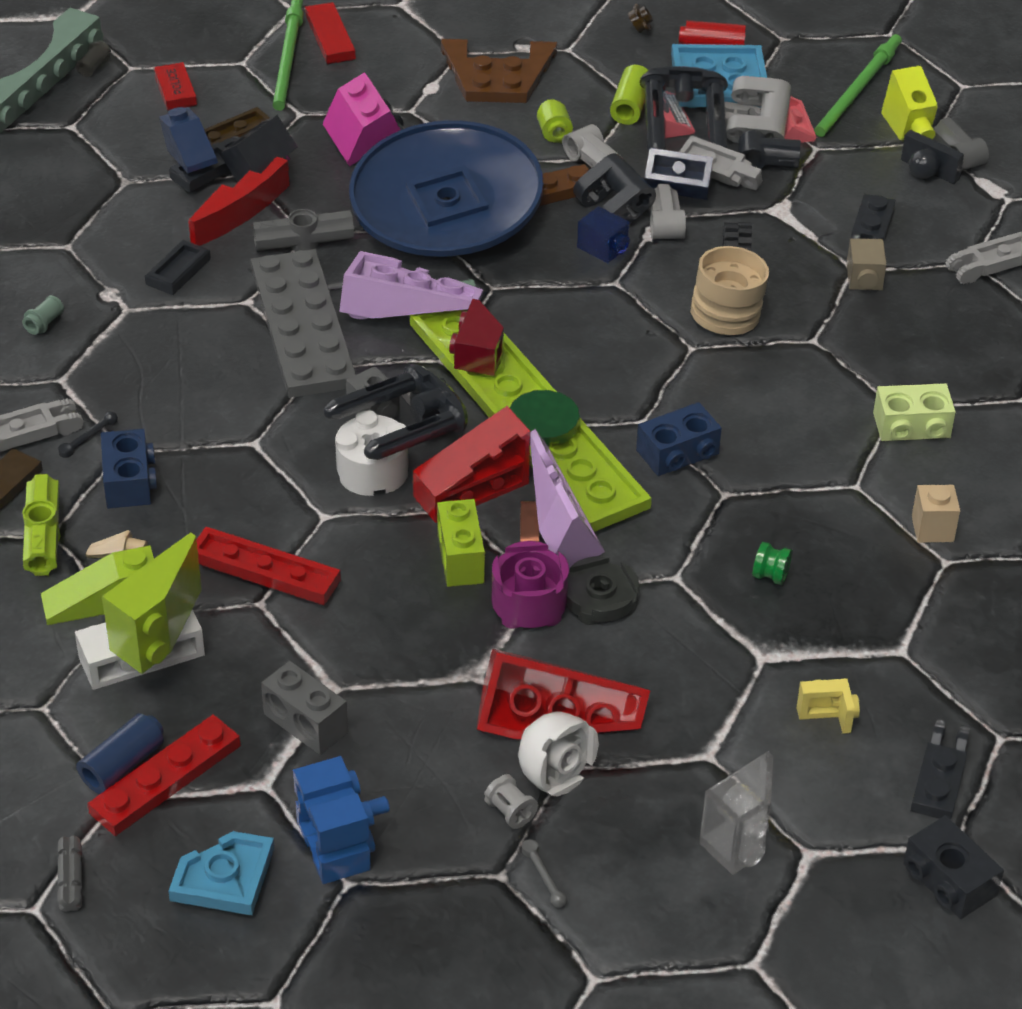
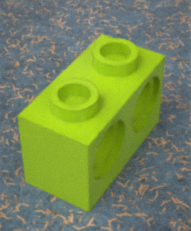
M475 500L437 502V531L447 587L484 583L485 551Z

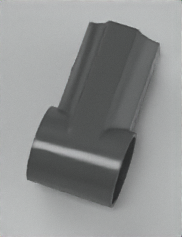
M950 117L941 119L933 128L936 133L933 138L935 141L964 154L961 171L988 163L989 151L985 141L980 137L971 139Z

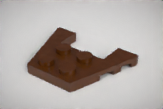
M441 39V52L447 58L449 69H452L455 74V81L465 101L527 103L540 82L542 72L547 71L550 59L555 58L557 54V42L530 41L529 59H520L516 56L506 58H490L485 55L467 57L468 39Z

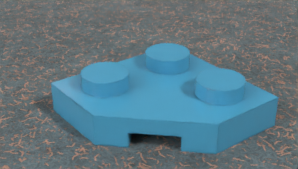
M232 831L218 838L219 844L201 853L194 850L180 858L168 890L170 901L252 915L274 851V838Z

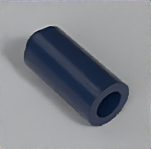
M136 714L77 762L76 768L79 776L91 790L101 794L125 777L163 745L164 730L162 725L151 715Z

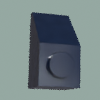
M189 107L174 108L168 114L159 117L167 151L187 173L218 163L199 117Z

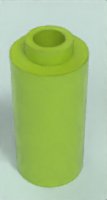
M630 65L624 69L612 101L610 114L620 124L630 125L637 122L645 103V89L640 86V79L649 70L641 65Z

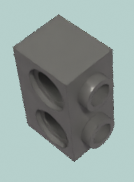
M288 661L261 682L264 715L319 755L348 733L347 701L291 661Z

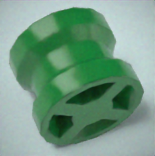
M762 542L755 558L752 577L758 579L768 577L775 584L783 585L790 568L793 550L788 548L774 549L770 543Z

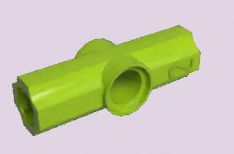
M48 474L35 475L31 481L27 482L26 505L22 512L25 525L23 567L24 570L32 572L35 576L49 575L51 570L57 568V549L61 537L58 524L59 481L51 478Z

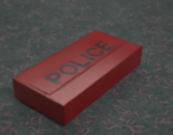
M184 62L154 67V75L167 110L197 105L196 94Z

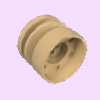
M734 246L715 247L706 251L699 260L696 285L694 286L690 312L694 320L703 328L718 334L738 335L753 330L760 320L763 296L766 292L769 277V268L765 260L752 251Z

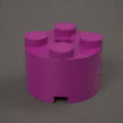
M522 541L511 544L505 548L504 554L499 558L498 555L492 563V606L505 627L511 629L519 627L537 628L546 625L554 626L561 621L562 614L567 607L569 565L565 556L559 551L557 555L548 550L547 544L537 541Z

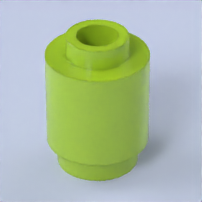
M554 99L546 100L540 105L537 119L543 136L546 140L553 143L562 142L563 137L573 130V125L565 105Z

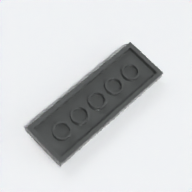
M316 249L251 258V270L288 398L346 389V380L356 374Z

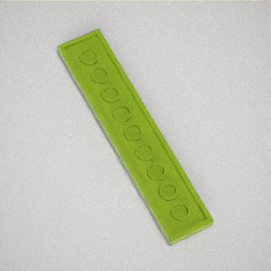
M468 309L410 315V326L489 418L506 406L510 408L512 402L522 394L534 390L557 392L505 333L503 356L495 376L454 369V354L449 352L450 340L453 333L458 334L459 319L462 311L467 312ZM581 418L575 436L560 445L559 441L550 443L549 449L594 532L651 509L652 498ZM530 446V460H529V465L533 468V465H532V456H531V446Z

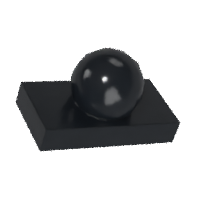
M913 130L905 134L901 160L909 164L910 172L916 178L925 180L936 176L952 184L960 180L964 159L963 153Z

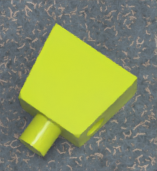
M921 65L892 70L881 111L883 117L902 141H904L905 134L910 130L933 139L936 133L932 125L938 107Z

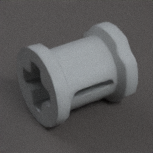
M504 774L493 780L485 791L484 801L491 807H497L506 816V823L513 829H518L527 824L537 812L538 802L532 796H525L516 787V780L509 774Z

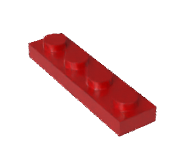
M207 526L197 538L199 565L321 605L326 604L341 581L340 569Z
M214 714L88 802L89 814L116 837L241 746L240 736Z

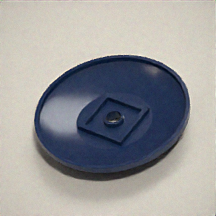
M454 120L435 121L411 126L382 139L371 147L359 160L354 168L349 185V196L353 213L359 224L372 237L387 246L403 252L436 257L470 254L504 242L519 232L532 219L540 206L543 195V175L540 164L533 152L522 141L508 132L493 126ZM444 197L451 198L450 200H442Z

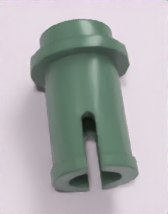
M50 295L35 309L27 310L22 320L26 331L33 335L44 333L48 329V324L63 313V303L56 296Z

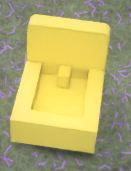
M848 679L800 682L797 701L799 720L838 717L842 733H851L853 719L859 717L860 707L857 694H851Z

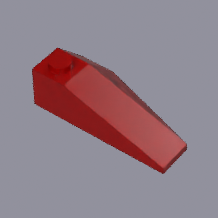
M492 648L482 689L476 729L512 739H522L523 732L531 723L544 714L551 712H565L586 721L597 732L641 729L650 690Z

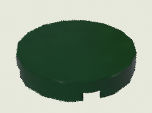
M534 390L520 395L510 406L513 413L530 432L536 429L548 447L553 442L559 441V445L567 442L576 435L579 428L580 415L578 406L571 398L560 392Z

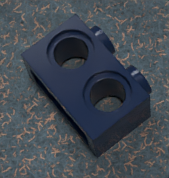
M698 402L638 424L636 451L657 476H661L719 454L722 427L702 404Z
M133 429L101 432L103 484L107 509L151 505L150 490L157 489L155 467L148 468V465L155 464L153 442L146 443L145 430Z

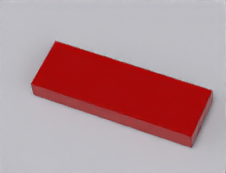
M334 2L305 6V16L326 63L331 64L356 59L355 48Z

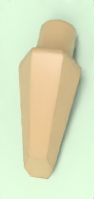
M127 530L92 543L85 556L87 558H104L112 552L148 546V542L132 538L131 532Z

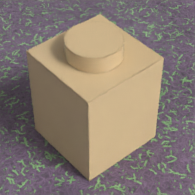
M917 485L912 512L917 543L954 542L960 514L954 485Z

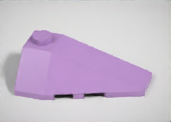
M360 251L344 274L339 312L348 313L355 319H373L464 310L469 308L472 299L481 300L483 289L448 277L436 280L428 274L429 270L419 267L415 271H411L401 267V260Z
M535 429L530 432V446L539 531L548 545V550L557 555L559 551L565 556L570 573V567L577 561L599 556L605 551L549 447Z

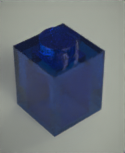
M599 206L578 221L577 248L606 263H609L627 250L630 243L629 221Z

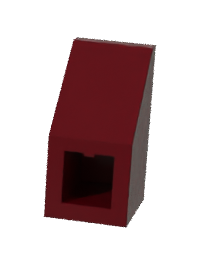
M472 299L467 312L462 311L458 334L453 333L450 340L449 352L454 354V369L495 376L503 356L504 327L480 300Z

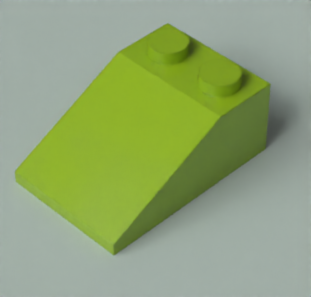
M190 532L102 596L109 649L141 674L155 664L161 663L172 652L202 590L197 539L194 534Z

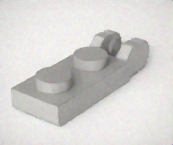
M1022 231L969 246L965 250L951 254L946 259L945 266L950 272L957 271L956 278L961 284L975 282L981 275L986 276L1022 265Z
M66 398L47 404L44 402L0 415V452L58 435V433L66 436L82 429L84 421L76 411L77 408L74 401Z

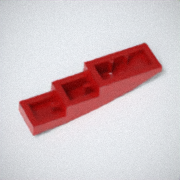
M276 157L261 174L249 170L234 188L222 184L188 220L190 242L198 246L206 244L250 220L270 205L289 187L288 160Z

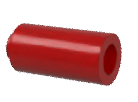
M686 20V26H680L678 44L744 45L746 25Z

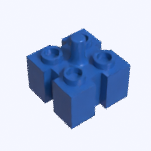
M342 756L293 769L294 789L298 801H295L297 823L307 847H310L312 860L322 884L370 871V853L375 851V843L369 827L374 825V816L390 811L387 798L383 796L361 802L359 798L361 790L357 775L354 770H347Z

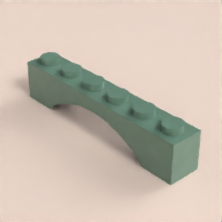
M74 8L67 9L53 22V37L47 50L28 67L0 79V133L65 77L75 66L82 62L93 50L100 46L103 42V32L101 31L99 16Z

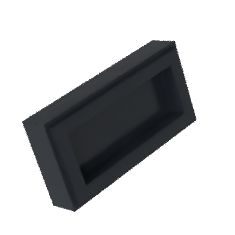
M182 240L145 275L146 285L174 295L211 260L210 250Z

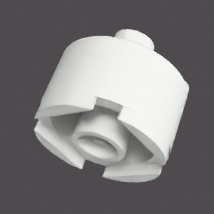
M371 410L360 411L356 414V418L343 424L335 438L336 466L342 485L351 492L365 496H374V491L386 489V493H389L401 487L408 477V449L380 460L366 458L364 448L371 440L406 426L392 418L377 415Z

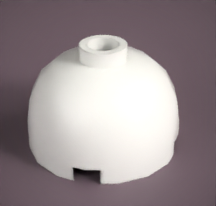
M565 712L544 714L531 723L523 732L518 753L520 767L529 781L540 790L556 797L567 794L585 778L580 775L585 764L593 765L599 747L598 733L586 721Z

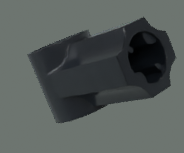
M755 130L746 131L739 137L738 153L744 154L746 160L751 162L752 166L762 169L764 166L799 167L801 140L765 138L761 132Z

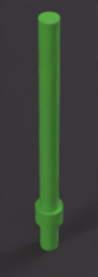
M291 0V6L286 12L285 22L287 28L273 99V108L278 111L283 110L285 107L298 28L303 23V0Z
M892 35L886 43L881 44L874 52V58L815 127L814 132L817 136H825L878 70L891 61L895 55V50L902 43V38L899 35Z

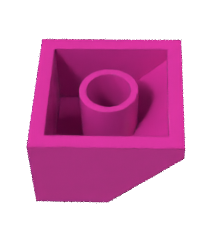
M365 72L338 88L323 122V126L349 167L358 162L379 141L401 130L390 109Z

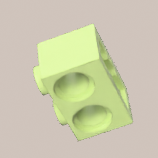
M947 383L877 386L873 414L881 441L951 438L955 408Z

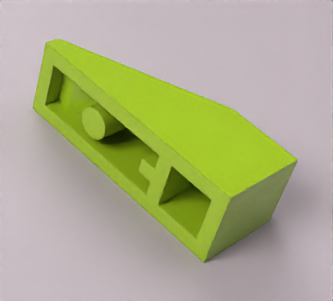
M151 546L112 552L42 592L41 598L47 625L104 615L102 596L154 559Z

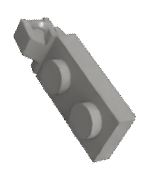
M690 136L679 151L713 157L711 178L725 184H732L736 187L741 184L745 188L757 190L763 182L761 169L752 166V163L746 160L744 154L695 136Z

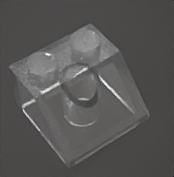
M769 752L764 753L705 791L700 844L732 875L746 866L752 867L756 865L765 853L771 807L774 756Z

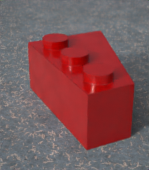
M508 406L504 407L414 469L413 497L431 519L437 523V502L474 499L475 505L478 506L528 485L530 430Z

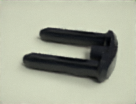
M666 66L650 69L641 77L640 86L645 89L648 152L650 148L666 149L663 92H665L666 87L675 88V98L679 102L691 101L694 97L693 89H698L699 94H706L708 141L727 148L724 91L728 87V81L718 72L703 68ZM653 101L656 102V117L653 115ZM714 104L717 106V120L715 119Z
M417 364L407 365L402 374L330 400L323 409L326 418L338 420L412 392L414 394L412 399L413 406L419 415H425L435 410L440 412L438 415L371 440L364 448V455L366 458L374 460L383 459L451 431L456 434H462L468 424L467 410L459 396L438 376Z

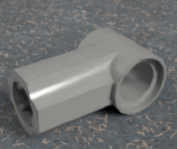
M594 124L566 134L562 140L564 151L570 160L578 161L582 159L590 167L595 166L609 154H618L604 142L600 129Z
M658 184L654 189L656 191V199L650 206L651 239H685L686 217L685 211L680 210L677 190L671 188L670 184Z

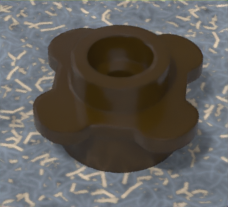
M638 3L634 4L633 10L628 12L629 19L639 33L645 29L649 32L652 28L650 23L653 21L650 12L645 6L640 7Z

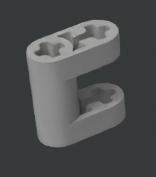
M737 77L733 82L732 99L743 105L761 106L760 116L737 114L729 117L726 127L727 138L738 143L739 137L744 132L755 130L761 132L765 138L784 139L792 89L791 85L785 80L775 78Z

